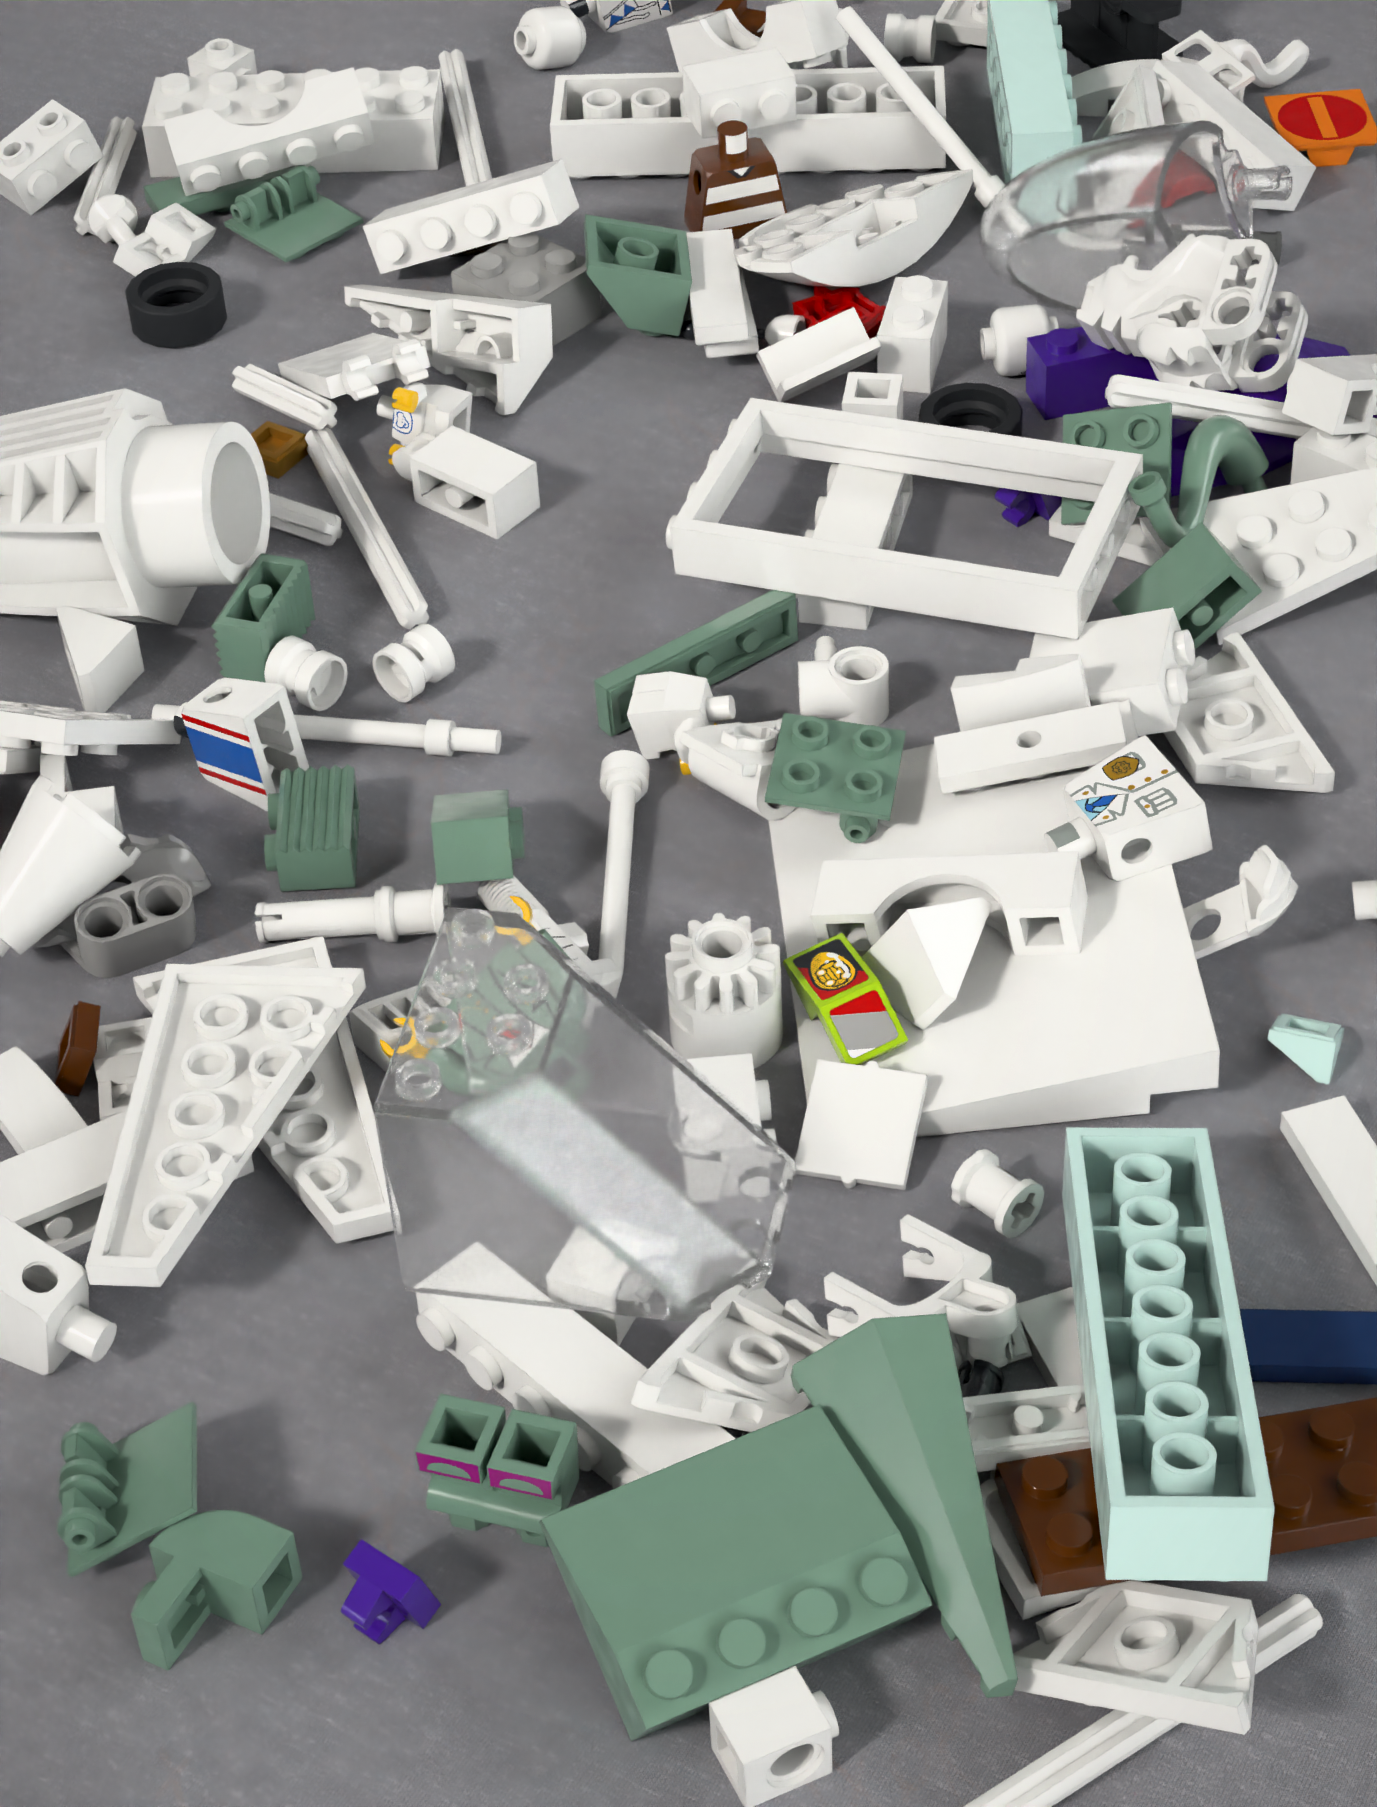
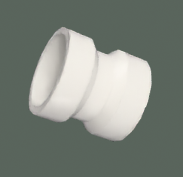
M888 13L884 31V47L897 62H900L904 57L909 58L913 56L918 63L932 64L936 48V16L920 15L917 19H907L903 14Z
M424 623L404 634L401 644L390 643L375 653L372 660L373 670L383 689L392 698L404 703L422 693L426 682L436 683L452 673L455 668L454 654L445 637L436 628Z
M292 635L283 638L272 649L266 661L264 675L266 683L283 685L288 696L296 695L301 704L313 710L323 711L335 704L341 696L346 685L348 672L347 665L342 658L324 650L316 652L312 643Z

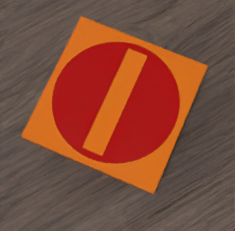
M1361 89L1264 96V103L1275 131L1297 151H1307L1310 162L1316 167L1347 165L1355 147L1371 146L1377 143V126Z

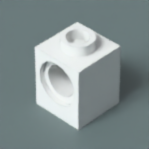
M796 1666L709 1702L711 1748L744 1807H754L832 1773V1738L839 1735V1726L834 1710L822 1691L819 1690L811 1693Z

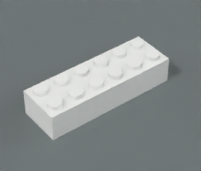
M411 66L394 71H378L369 67L355 70L369 112L375 143L360 147L352 152H342L317 159L304 165L306 167L310 165L315 167L318 173L438 170L445 126L440 69L426 70L420 66ZM314 69L306 73L283 74L280 71L268 70L253 75L217 72L211 76H187L183 73H171L164 77H155L142 125L151 178L179 177L163 120L211 107L220 117L237 125L260 126L269 124L283 118L296 107L303 95L306 80L334 72L326 69Z

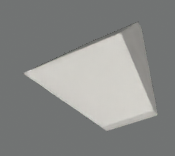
M979 897L906 910L862 956V959L879 979L896 1012L915 1026L925 1030L956 999L992 903Z

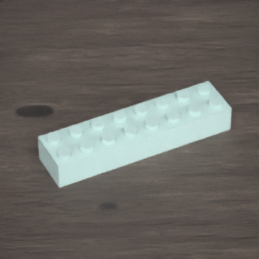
M1066 1127L1062 1198L1105 1579L1138 1581H1267L1274 1502L1208 1129Z

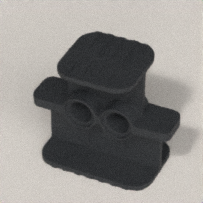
M1071 0V8L1058 13V25L1062 27V46L1067 51H1070L1072 55L1081 59L1083 63L1088 64L1092 69L1122 61L1140 59L1161 60L1162 54L1179 44V42L1159 29V22L1180 15L1182 0ZM1183 51L1176 56L1183 57Z

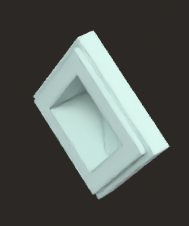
M1282 1013L1269 1029L1268 1040L1316 1082L1329 1084L1345 1028H1341L1339 1024Z

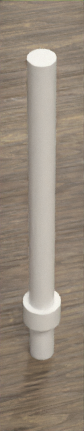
M851 6L841 10L836 17L838 23L960 170L973 169L972 185L976 189L974 195L987 211L994 210L1015 237L1025 233L1031 223L1009 198L1011 192L998 175H990Z
M155 704L152 710V719L164 718L174 720L175 713L180 706ZM294 715L301 739L424 748L427 755L452 756L454 751L498 754L501 748L500 730L456 727L455 721L429 719L425 725Z

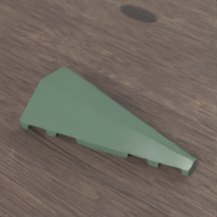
M944 1313L872 1318L795 1363L791 1371L792 1385L798 1394L801 1392L806 1394L813 1407L820 1404L899 1529L924 1586L941 1611L942 1627L950 1640L958 1639L981 1676L980 1688L986 1698L1012 1696L1018 1676L947 1315Z

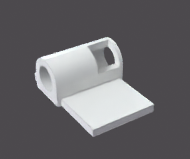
M782 718L756 723L735 722L693 727L692 730L682 731L680 743L689 747L688 767L692 776L767 820L784 818L796 808L787 805H777L774 807L764 802Z

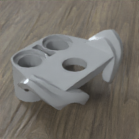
M126 834L125 837L127 838L120 845L121 849L123 850L126 846L137 847L141 851V855L130 868L112 882H123L127 885L99 895L96 894L94 897L84 901L74 913L31 947L41 948L60 944L84 970L101 978L118 977L177 956L188 950L195 941L197 927L193 897L210 888L211 882L196 855L178 838L169 834L158 838H144Z

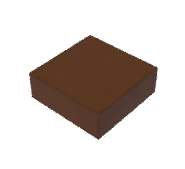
M78 1001L77 1005L74 1004L58 1044L54 1084L62 1093L78 1097L80 1095L97 1052L101 1009L99 1005Z

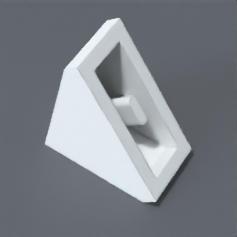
M68 605L57 607L56 612L65 653L83 709L88 712L105 713L145 671L136 625Z

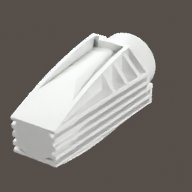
M127 388L0 416V613L57 616L56 608L68 605L116 620L178 626L198 586L239 585L255 559L261 553H266L270 530V496L267 475L260 451L253 437L241 424L236 422L172 425L167 420L161 401Z

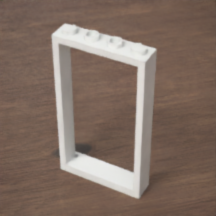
M750 398L738 419L731 421L727 436L719 449L713 450L710 454L707 468L699 481L691 484L687 500L678 515H673L670 518L666 530V545L668 549L673 551L675 574L1078 639L1139 511L1140 506L1134 503L1128 491V485L1134 478L1143 474V454ZM761 452L1095 502L1059 577L718 523Z

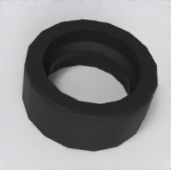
M172 262L159 264L142 271L134 277L125 290L133 334L142 342L156 347L179 348L198 344L210 339L222 330L227 320L220 276L210 267L198 263ZM188 302V303L185 304V305L174 306V307H163V306H166V305H168V304Z
M966 382L954 384L931 393L921 403L919 422L950 427L964 425L984 426L991 429L984 432L1022 437L1023 409L1017 398L1002 388L985 383Z

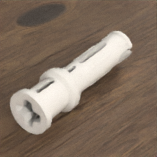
M435 883L433 889L396 892L393 886H382L381 890H376L374 896L269 904L261 902L257 903L255 916L262 917V921L255 922L257 937L260 943L309 939L320 936L338 937L377 934L379 940H385V942L389 943L397 942L399 935L436 933L439 939H448L452 933V907L447 884L437 885Z

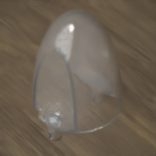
M1202 120L1137 128L1072 146L1046 157L1023 170L1006 183L990 200L982 214L978 229L979 245L983 257L991 270L1012 289L1039 305L1076 317L1077 308L1081 309L1088 282L1105 273L1110 266L1123 264L1129 255L1139 258L1138 270H1152L1189 234H1194L1195 237L1201 235L1223 236L1230 240L1253 239L1252 201L1287 200L1292 192L1293 180L1292 177L1281 178V176L1289 175L1291 172L1284 165L1269 168H1247L1243 164L1238 150L1227 149L1224 144L1223 129L1213 122ZM1249 268L1240 269L1245 278Z

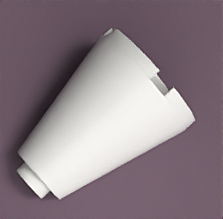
M42 775L31 786L0 850L1 957L5 955L9 948L19 955L23 954L74 913L84 901L94 897L130 868L141 855V851L133 846H126L122 851L119 847L127 837L70 792L64 798L58 793H55L53 796L48 794V790L55 782Z

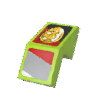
M843 933L783 960L782 963L810 1020L812 1021L819 1017L841 1063L862 1065L907 1043L908 1038L879 979Z

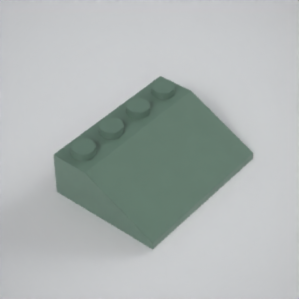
M820 1404L549 1515L539 1521L631 1742L709 1708V1702L791 1667L796 1666L797 1669H800L910 1621L933 1605L899 1529Z

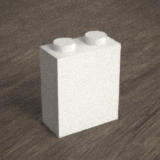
M1173 607L1086 622L1078 639L1035 633L1029 658L1080 653L1091 706L1129 700L1138 736L1176 730L1180 705L1186 704L1188 699L1186 673L1187 667L1194 665L1195 648L1189 630H1181Z

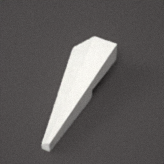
M362 284L344 286L346 305L362 308L371 315V323L378 328H390L399 335L398 339L407 341L416 338L420 345L425 346L431 366L444 375H456L467 383L466 391L472 392L473 396H485L496 404L495 411L501 415L516 413L553 358L551 304Z

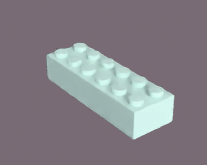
M987 0L986 72L1004 184L1011 191L1009 198L1029 222L1054 221L1062 217H1071V200L1080 199L1081 194L1080 171L1075 168L1076 156L1082 155L1081 125H1077L1076 99H1072L1071 74H1067L1066 49H1062V27L1058 25L1057 2L1048 0Z

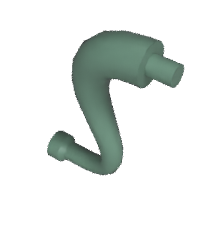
M1217 414L1201 421L1189 437L1183 460L1176 520L1164 497L1167 487L1159 472L1150 471L1137 476L1128 485V491L1134 503L1138 506H1143L1159 538L1165 545L1172 548L1200 522L1203 523L1218 466L1227 484L1232 486L1241 485L1246 494L1268 489L1262 474L1267 470L1269 462L1253 433L1243 422L1227 415Z

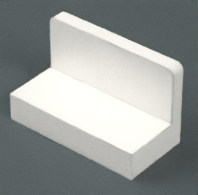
M852 307L758 351L756 356L778 402H784L874 360L882 346L877 337L869 339L855 308Z

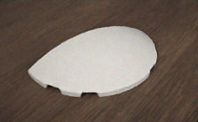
M973 169L922 175L916 177L915 181L893 185L885 190L883 185L878 184L847 192L845 199L830 201L819 206L809 204L761 224L742 236L738 241L739 249L733 250L735 259L740 267L782 281L811 286L857 287L880 282L908 268L934 246L950 226L962 206L973 183Z

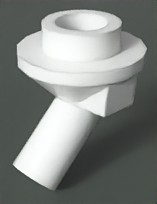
M118 194L104 195L97 199L90 207L88 214L90 228L105 244L108 241H116L118 245H121L136 237L133 231L138 221L137 210L131 200L125 196Z

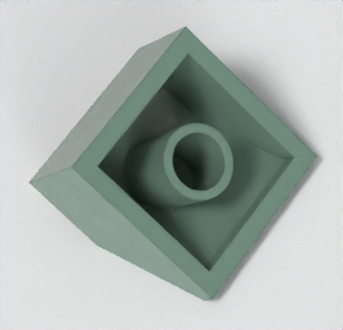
M585 214L583 225L587 275L627 328L636 329L648 336H661L663 334L679 336L692 284L686 231Z

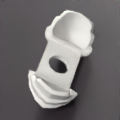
M1267 845L1258 848L1250 858V862H1243L1240 865L1239 885L1183 908L1190 935L1194 925L1203 917L1212 914L1221 916L1220 925L1212 935L1202 940L1191 939L1196 960L1249 937L1258 936L1283 915L1293 901L1298 885L1291 878V872L1285 863L1277 858Z

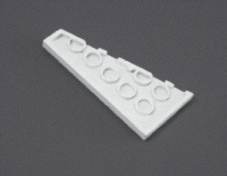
M1377 467L1208 501L1203 524L1231 551L1262 590L1259 595L1212 635L1218 645H1222L1223 639L1231 633L1239 632L1242 635L1377 569ZM1173 508L1171 511L1176 520L1178 508ZM1148 517L1139 518L1143 533L1161 558L1171 547L1165 545L1159 538Z
M0 700V747L29 749L31 748V740H33L34 745L41 746V753L77 756L78 746L81 745V752L117 755L118 745L180 744L181 736L174 729L173 719H131L129 714L76 711L74 708Z
M323 936L196 963L199 965L332 968ZM165 970L133 977L136 995L152 1015ZM345 1017L257 1145L336 1244L404 1228L401 1206L348 1021Z

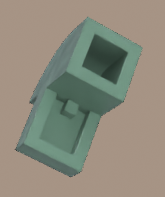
M213 1510L197 1513L163 1530L149 1544L157 1580L148 1582L142 1588L131 1613L143 1660L169 1671L210 1613L262 1635L303 1578L294 1532L254 1515L233 1510Z

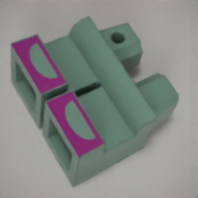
M442 1393L439 1395L414 1451L418 1471L431 1474L426 1498L427 1509L447 1513L452 1526L467 1530L478 1531L483 1527L489 1526V1523L514 1528L521 1536L522 1542L548 1547L549 1544L539 1521L542 1518L568 1508L579 1481L576 1422L516 1409L511 1410L506 1421L505 1407Z

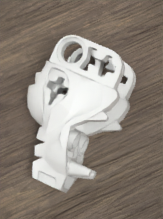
M1189 234L1152 270H1138L1139 258L1129 255L1123 264L1110 266L1105 273L1088 282L1081 309L1077 308L1076 319L1093 343L1108 350L1115 347L1117 351L1126 355L1132 353L1133 356L1145 357L1149 360L1154 374L1160 382L1213 391L1239 388L1241 392H1268L1282 387L1293 372L1308 325V314L1298 296L1287 291H1272L1278 264L1266 243L1257 239L1230 240L1223 236L1214 235L1195 237L1194 234ZM1257 259L1259 261V264L1251 265L1252 260ZM1249 268L1247 271L1246 278L1243 276L1240 269ZM1284 311H1289L1290 316L1282 317ZM1280 319L1276 330L1271 321ZM1270 354L1279 355L1277 363L1271 369L1260 373L1254 372L1256 363L1262 357Z

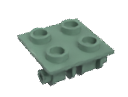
M298 165L283 174V178L277 176L271 179L270 183L265 182L259 187L237 196L235 203L230 207L233 218L225 221L224 225L287 263L301 258L306 252L329 240L341 237L344 232L364 222L362 217L317 193L316 185L320 183V176L315 167L311 165L308 167Z
M1172 403L1063 415V443L1143 454V473L1150 471L1160 473L1167 487L1164 497L1171 509ZM1062 497L1061 524L1086 523L1095 502ZM1140 506L1135 518L1148 517L1143 506Z
M784 713L764 802L840 813L839 825L844 832L845 838L853 843H863L876 832L878 819L890 821L906 731Z
M193 1401L113 1444L94 1424L89 1422L74 1424L62 1437L61 1453L66 1464L61 1468L59 1474L60 1487L58 1496L62 1504V1514L57 1521V1532L68 1547L67 1574L71 1578L103 1561L113 1559L123 1550L197 1512V1405Z

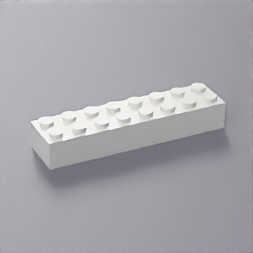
M944 66L902 67L946 120ZM875 67L791 69L796 80L797 120L748 130V138L757 137L762 139L775 160L778 175L785 172L798 171L829 174L841 170H860L865 173H878L884 169H910L915 172H926L933 168H946V152ZM683 72L556 75L550 120L553 161L563 159L568 176L571 179L584 180L592 176H618L624 179H632L640 175L684 177L690 172L691 156L696 149L718 145V136L701 139L684 110Z

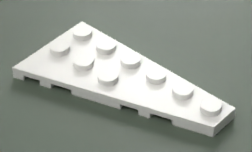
M166 964L85 1264L90 1285L161 1287L366 988L363 968Z

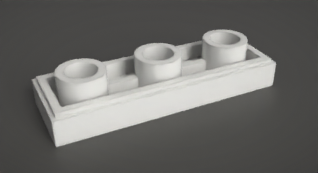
M1119 701L934 737L938 775L943 794L962 790L968 792L978 791L988 785L1019 779L1035 780L1043 778L1050 773L1081 767L1091 768L1127 745Z

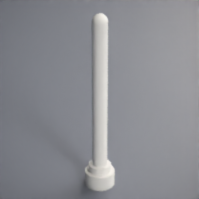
M619 750L608 754L601 763L600 788L610 801L598 960L610 958L622 970V975L624 969L635 803L648 790L650 771L648 761L639 753L630 750Z

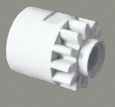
M716 913L711 921L703 924L697 920H690L688 922V937L682 934L672 935L670 937L671 952L665 955L670 1035L673 1049L680 1059L752 1053L755 1069L765 1064L775 1055L783 1039L780 947L777 944H771V930L768 927L758 928L751 933V919L749 916H741L735 921L726 919L722 913Z

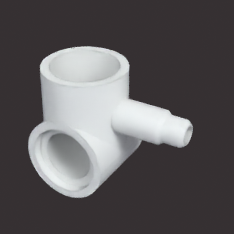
M822 636L818 638L814 651L815 661H798L800 715L863 725L879 726L889 714V664L885 655L876 649L864 646L849 647L838 651L832 637Z

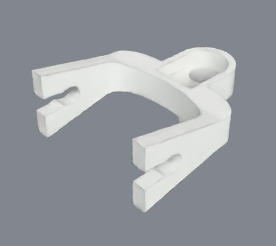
M909 1214L900 1220L901 1241L912 1244L917 1248H926L933 1254V1257L928 1253H919L913 1250L907 1252L902 1256L904 1277L950 1281L939 1291L915 1304L897 1306L834 1272L824 1277L825 1299L833 1301L842 1307H851L858 1314L856 1315L852 1311H843L837 1308L828 1313L829 1336L842 1337L872 1318L946 1313L949 1330L967 1337V1360L972 1365L975 1359H981L1000 1368L1008 1364L1007 1359L1012 1361L1014 1358L1011 1334L1018 1326L1016 1295L1009 1288L993 1283L991 1257Z

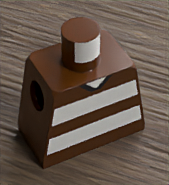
M730 120L721 123L717 127L718 145L698 148L691 156L684 222L690 232L732 229L733 240L761 224L787 213L777 166L761 138H748V127L744 122Z

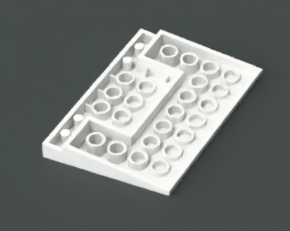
M1129 700L1119 702L1127 745L1138 738ZM934 743L903 750L890 821H887L889 828L878 823L876 832L863 843H853L845 838L844 832L839 825L840 813L796 807L784 818L768 820L786 957L789 958L818 944L810 914L822 860L1049 852L1045 844L1044 833L1069 822L1063 790L1069 781L1087 771L1090 767L1050 773L1043 778L1035 780L1019 779L988 785L978 791L968 792L962 790L943 794L939 781ZM768 803V804H770V805H772V806H774V807L777 806V805H780V804ZM1091 855L1080 859L1088 895L1080 954L1014 955L1007 939L999 931L985 924L956 999L925 1030L915 1026L895 1011L908 1041L906 1044L871 1061H876L879 1068L927 1074L928 1083L916 1137L1150 1113L1151 1094L1218 1088L1220 1048L1172 864L1122 881H1115L1109 879ZM790 979L807 1105L817 1059L840 1062L819 1017L812 1021L810 1020Z

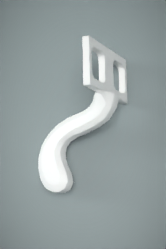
M1199 30L1164 52L1162 59L1165 61L1182 62L1176 57L1177 54L1193 44H1201L1211 54L1195 64H1199L1211 76L1223 69L1234 71L1241 79L1226 88L1234 94L1251 82L1261 88H1273L1290 80L1306 64L1309 48L1301 40H1293L1271 62L1263 64L1257 50L1246 40L1232 39L1217 42L1202 30Z

